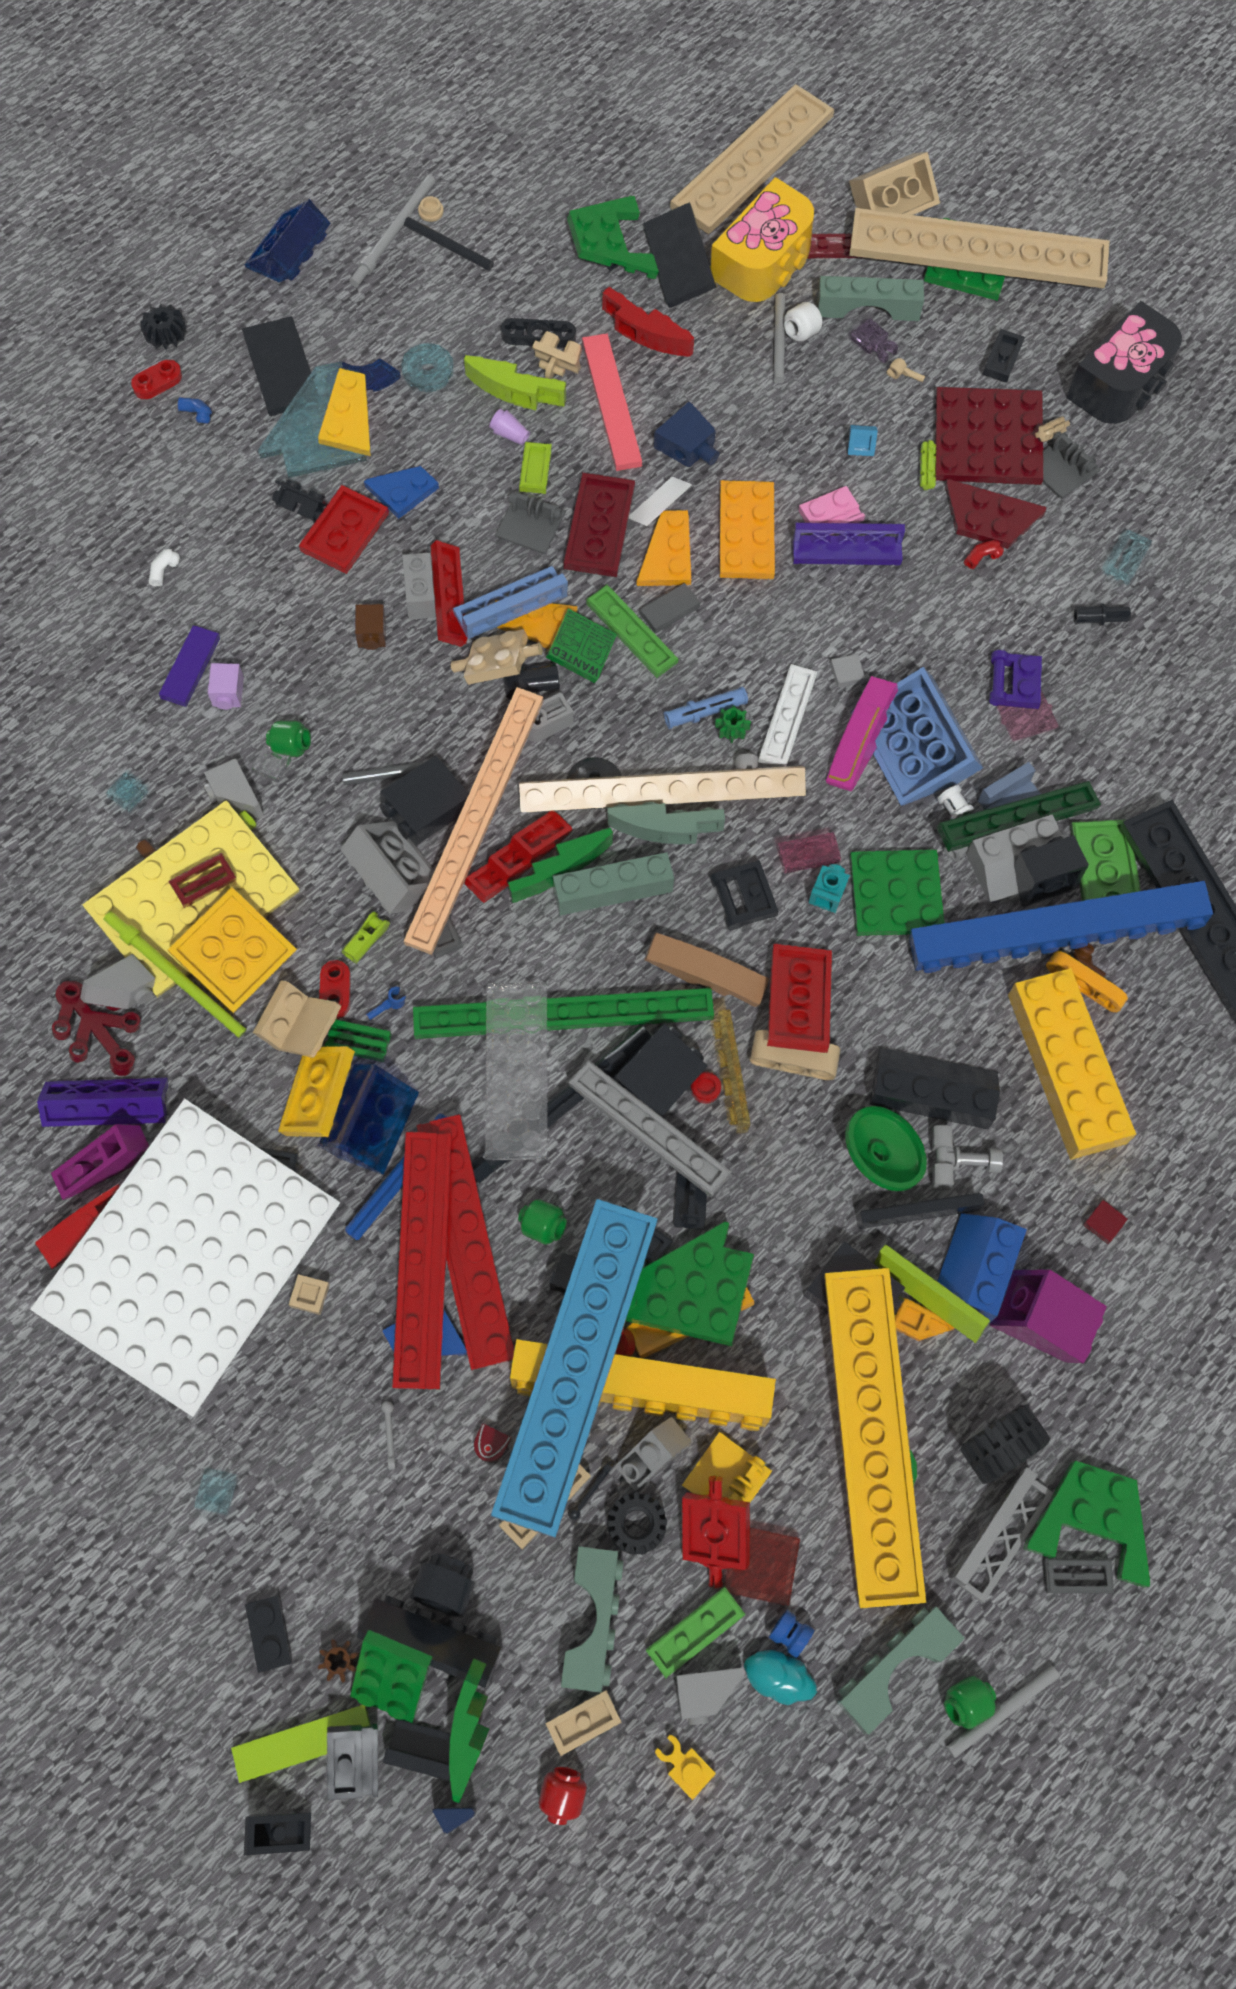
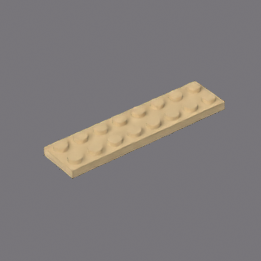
M795 84L671 200L670 208L673 210L690 202L698 227L707 234H710L833 117L834 109Z

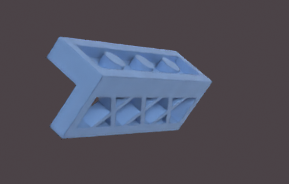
M551 566L453 608V613L467 639H470L567 597L568 581L563 573L558 575L554 567ZM551 577L550 579L539 583V581ZM523 589V591L514 594L515 591ZM494 600H499L493 604H490V602ZM471 610L474 611V612H472V613H469V614L463 616V614L466 613V612H469V611H471Z

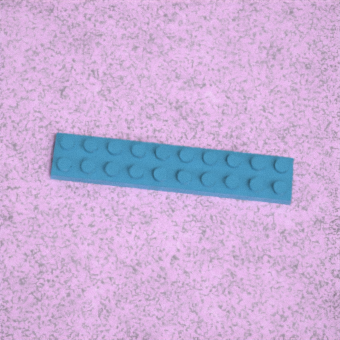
M596 1199L491 1513L492 1517L556 1538L658 1218Z

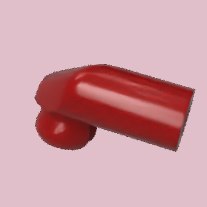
M990 540L975 545L964 560L965 566L975 569L982 558L990 555L992 559H998L1004 552V549L1000 546L1001 543L997 540Z

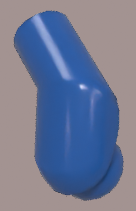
M179 397V411L197 413V422L210 423L212 410L205 402L199 399Z

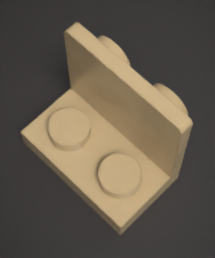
M280 981L253 1033L276 1050L313 1058L322 1047L323 1040L331 1025L335 1022L341 1005L334 1001L308 997L289 982Z

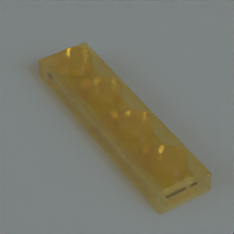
M730 1009L718 1011L717 1020L712 1022L714 1039H720L721 1050H717L718 1064L720 1068L725 1067L726 1078H722L724 1096H730L731 1107H727L729 1125H735L736 1134L746 1133L750 1128V1118Z

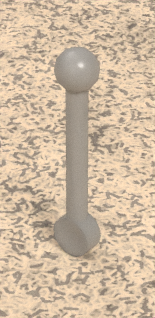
M385 1401L381 1405V1410L385 1413L388 1468L392 1470L396 1469L391 1412L394 1406L392 1402Z

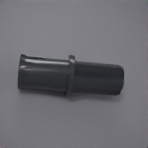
M1101 603L1099 606H1075L1074 610L1075 624L1099 623L1100 626H1103L1105 622H1128L1131 618L1130 607H1105L1104 603Z

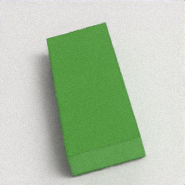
M724 1586L646 1648V1652L664 1677L667 1678L746 1614Z

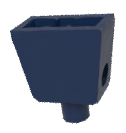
M691 402L686 403L655 431L654 448L687 467H691L700 458L711 466L720 455V452L713 448L716 434L714 427Z

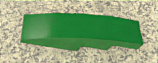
M607 828L557 844L556 856L532 863L533 875L508 882L509 896L512 904L553 887V876L580 871L592 863L613 844L612 829Z
M473 1659L456 1704L450 1735L449 1774L452 1799L456 1803H460L490 1728L478 1724L488 1696L476 1691L486 1667L485 1663Z

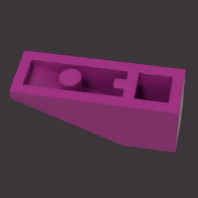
M115 1124L51 1173L62 1200H66L131 1168L141 1159L149 1148V1144L140 1125Z

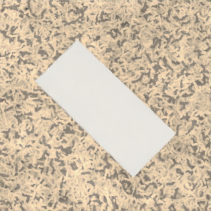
M671 477L631 513L629 519L648 526L692 484Z

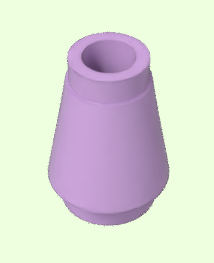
M499 409L489 425L493 429L494 434L518 443L523 446L530 435V431L508 410L503 411Z

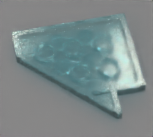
M341 361L317 366L313 369L258 449L260 459L283 454L289 478L367 461L366 455L322 445L318 442V436L339 368L343 369Z

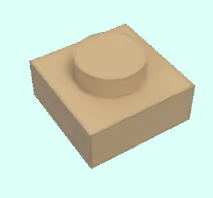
M298 1274L288 1305L295 1309L321 1315L330 1287L329 1282Z

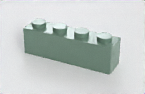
M667 852L553 876V891L560 916L673 892L674 875Z

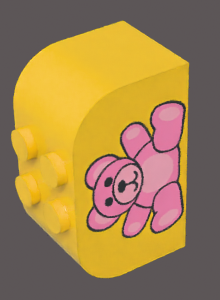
M775 177L712 244L711 269L715 282L739 298L751 302L764 301L772 297L781 286L785 287L791 275L797 269L800 270L804 266L809 255L814 221V207L811 201Z

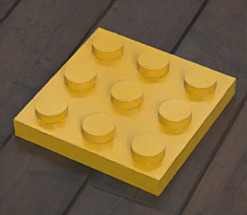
M231 887L167 951L234 1014L297 949Z

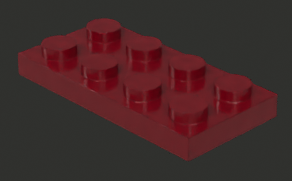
M582 472L564 558V569L611 577L618 576L635 490V480Z

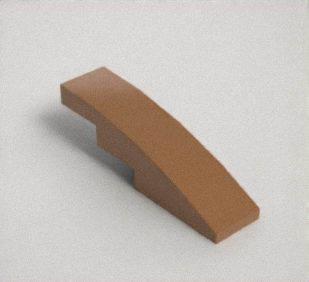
M659 933L654 934L644 959L692 985L701 984L707 988H712L713 991L723 996L730 994L754 1007L760 1005L769 982V978L738 963Z

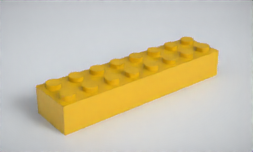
M516 1339L510 1381L512 1388L517 1389V1394L531 1397L548 1344ZM615 1354L600 1402L612 1403V1408L620 1411H632V1407L645 1408L644 1413L647 1415L663 1416L664 1412L677 1413L676 1418L684 1421H695L696 1417L709 1418L708 1423L712 1425L727 1426L728 1422L741 1423V1429L759 1431L760 1427H766L771 1419L776 1379Z

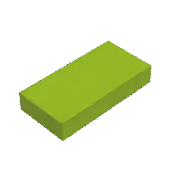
M525 442L519 491L546 494L552 444Z

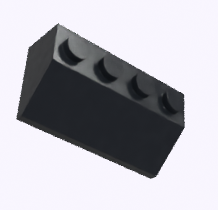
M880 1047L869 1105L989 1130L996 1120L1000 1094L998 1072Z
M386 1595L384 1601L375 1599L356 1638L364 1640L368 1630H371L433 1656L430 1667L463 1680L466 1678L473 1659H476L486 1664L478 1685L489 1688L503 1649L496 1645L498 1638L481 1631L476 1638L465 1633L467 1626L448 1619L446 1625L435 1622L436 1614L417 1607L415 1613L403 1609L405 1602Z

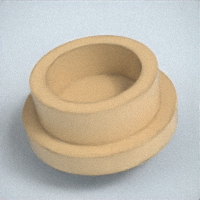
M425 197L421 200L418 207L419 216L428 222L437 221L443 216V205L436 197Z

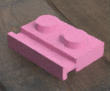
M847 486L799 505L798 510L806 523H860L865 518V514L859 510V505Z

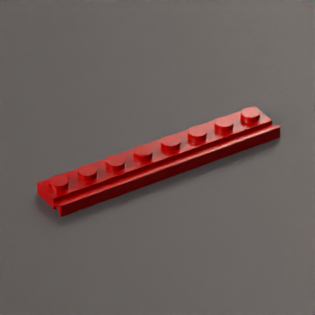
M458 1114L425 1124H417L418 1132L452 1134L446 1261L471 1370H476L512 1361L515 1351L461 1115Z
M406 1132L393 1389L440 1390L451 1133Z

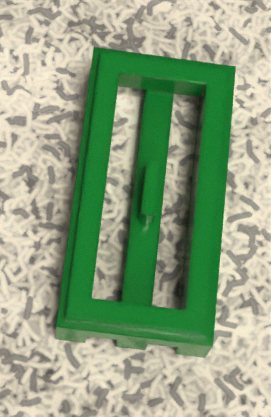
M335 1020L331 1025L325 1047L347 1046L355 1051L354 1056L384 1062L392 1036L391 1031L341 1020ZM338 1029L382 1038L383 1041L338 1032ZM339 1039L380 1048L381 1050L380 1052L334 1043V1041Z

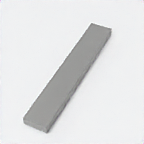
M589 1060L569 1081L571 1088L711 1198L730 1177L731 1171Z

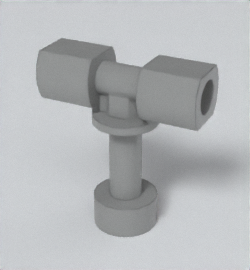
M936 1125L931 1130L932 1151L936 1152V1164L932 1167V1189L951 1190L954 1185L953 1171H958L959 1165L986 1166L987 1172L1001 1173L1003 1167V1152L1001 1148H988L986 1154L960 1153L959 1146H953L952 1126Z

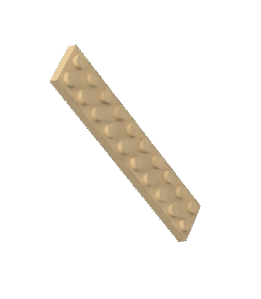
M855 208L849 255L1105 288L1110 241Z

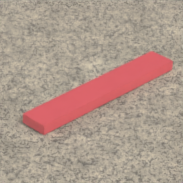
M608 333L582 337V345L615 469L620 471L642 467V458Z

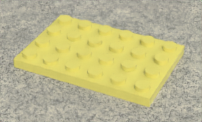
M224 801L82 905L124 958L133 954L154 976V987L151 990L158 998L176 983L133 945L128 946L119 938L120 934L103 920L108 912L112 911L128 926L132 924L141 932L140 936L187 976L190 972L167 950L231 887L264 918L297 894L299 888L230 804ZM222 853L237 880L184 908L170 886L169 880ZM219 863L178 885L181 889L222 867V865ZM225 873L215 878L214 880L204 884L203 886L191 891L190 893L184 895L185 898L201 890L202 888L214 883L215 881L225 877L227 874Z

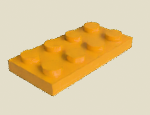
M721 480L720 578L774 579V482Z

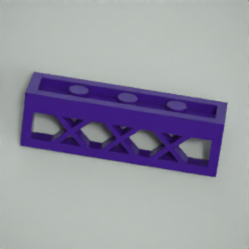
M795 523L792 540L793 564L901 565L903 560L902 540L905 533V524ZM801 533H813L812 535H800ZM832 533H840L838 536H830ZM858 534H867L865 536H857ZM886 534H896V537H890V536H884V535H886Z
M168 1078L45 1082L37 1100L42 1127L165 1123L167 1119L165 1095L168 1089ZM148 1089H158L157 1091H146ZM51 1092H62L60 1094H51Z

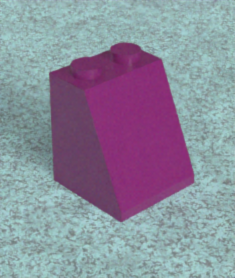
M1050 1269L1013 1270L998 1316L989 1326L1061 1361L1084 1364L1091 1352V1345L1097 1330L1103 1323V1315L1107 1306Z

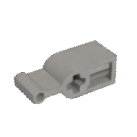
M561 692L543 700V704L527 738L528 740L538 742L573 725V710Z

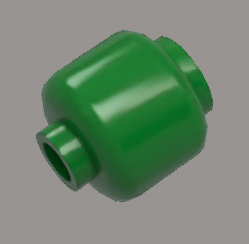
M298 720L275 721L270 730L267 731L266 743L277 757H301L310 747L311 735L308 728H305L304 724Z
M536 1199L529 1205H525L518 1217V1221L521 1223L522 1234L544 1245L558 1241L564 1234L567 1225L563 1210L541 1199Z
M968 1676L947 1690L944 1702L945 1711L955 1725L966 1729H974L995 1714L996 1693L988 1682H983L975 1676Z

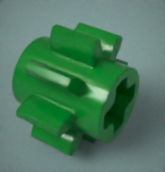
M735 706L727 711L721 709L720 718L716 719L715 728L720 729L719 738L725 737L730 739V743H733L739 737L744 740L745 730H750L751 721L745 720L747 711H741Z

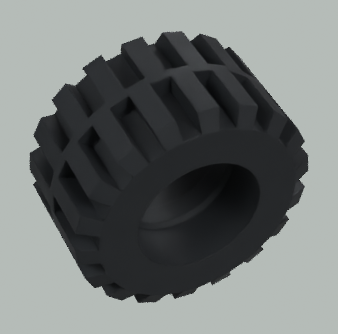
M1020 1405L963 1443L960 1451L982 1484H987L997 1480L1048 1445L1051 1438L1029 1406Z

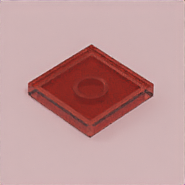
M750 1528V1565L746 1571L727 1568L724 1586L733 1595L789 1606L800 1538Z

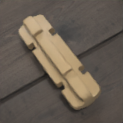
M1064 416L1058 417L1040 426L1035 436L1040 438L1041 442H1046L1052 439L1057 432H1066V427L1070 426L1069 420L1065 421Z

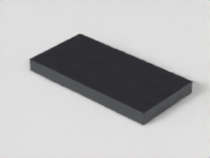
M690 202L643 223L669 308L717 288Z
M292 316L242 328L269 417L320 404Z

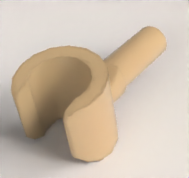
M901 358L895 359L887 370V374L894 379H898L903 374L923 383L925 376L907 368L906 362Z

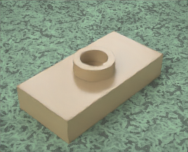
M605 1690L545 1724L560 1756L622 1722Z

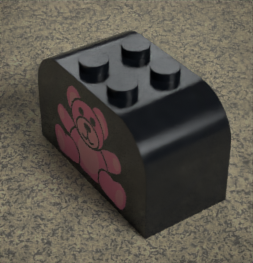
M1140 301L1078 364L1066 398L1101 422L1118 424L1127 421L1138 409L1143 411L1150 403L1151 396L1154 393L1158 395L1167 383L1165 379L1174 368L1175 364L1173 361L1182 342L1179 328L1171 320L1143 301Z

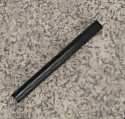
M409 216L405 219V227L488 271L493 267L494 262Z

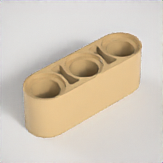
M758 1030L755 1032L750 1056L752 1064L823 1080H834L836 1078L841 1052L838 1046L830 1043L828 1053L767 1046L768 1030Z

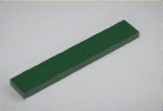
M1086 781L940 822L936 828L947 851L951 852L970 846L975 839L1049 815H1053L1055 821L1087 813L1098 809L1101 803L1090 782Z

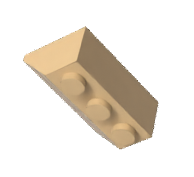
M928 152L912 153L849 181L857 208L914 215L940 204Z

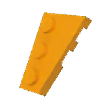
M688 510L663 511L660 514L637 579V586L682 585L683 583L691 585Z
M551 603L502 624L497 628L506 632L524 629L528 639L540 643L543 648L548 649L552 644L566 610L569 608L577 613L578 606Z

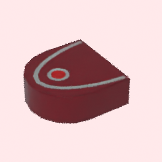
M482 1423L474 1441V1451L482 1461L488 1463L496 1462L505 1454L512 1437Z

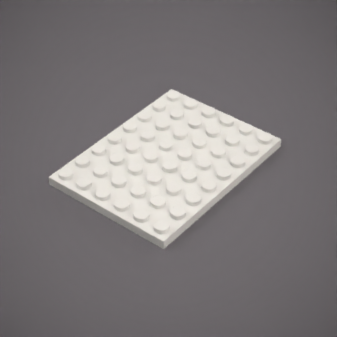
M184 1098L30 1310L194 1417L340 1202Z

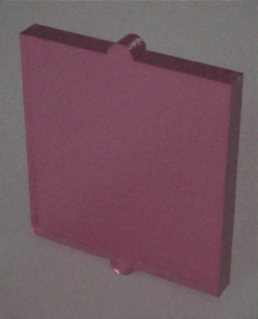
M1042 690L1039 709L1005 705L996 706L1002 717L1001 724L1006 726L1013 742L1056 729L1059 726L1051 711L1052 705L1048 704Z

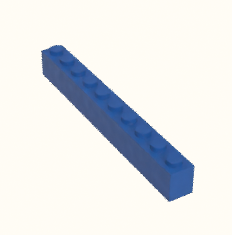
M1205 881L914 928L910 931L909 943L915 970H924L925 973H932L941 970V967L953 965V968H963L975 961L982 960V963H993L1000 960V957L1011 956L1013 959L1028 956L1029 952L1041 951L1042 954H1048L1059 950L1060 947L1070 946L1071 949H1079L1087 946L1090 942L1099 941L1100 944H1109L1121 937L1128 936L1129 939H1139L1151 932L1158 931V934L1164 935L1176 931V928L1199 929L1206 925L1213 915V910Z

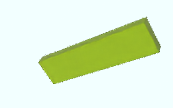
M886 1244L879 1251L874 1264L880 1269L889 1268L890 1276L905 1287L904 1291L976 1343L984 1333L990 1320Z
M360 1705L232 1747L231 1750L239 1783L327 1755V1727L346 1725L371 1726L366 1706Z

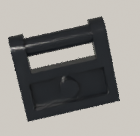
M760 860L722 870L710 876L712 886L717 888L727 919L725 922L728 930H735L747 924L778 916L779 911ZM729 881H735L745 909L744 913H737L727 885Z

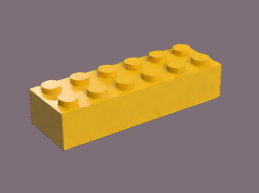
M1069 968L1015 983L1008 997L1070 1160L1128 1144L1137 1134L1072 969Z

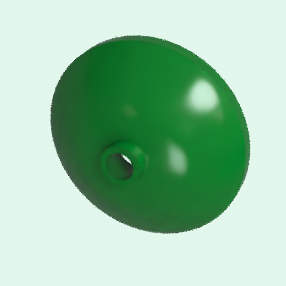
M877 1106L865 1107L850 1118L845 1131L846 1146L854 1165L868 1180L891 1191H905L921 1181L927 1167L925 1148L917 1132L904 1118L891 1110Z

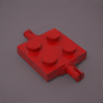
M714 1475L708 1478V1495L687 1492L682 1497L683 1560L698 1562L708 1567L709 1587L720 1588L723 1585V1569L733 1568L746 1571L750 1565V1502L728 1499L722 1496L723 1478Z

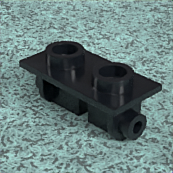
M275 480L280 489L273 493L272 501L277 506L292 512L295 511L299 503L301 505L297 514L316 522L323 512V508L328 505L324 501L325 496L313 490H310L309 494L300 491L301 486L290 480H286L285 484Z
M678 1172L674 1227L705 1230L707 1194Z

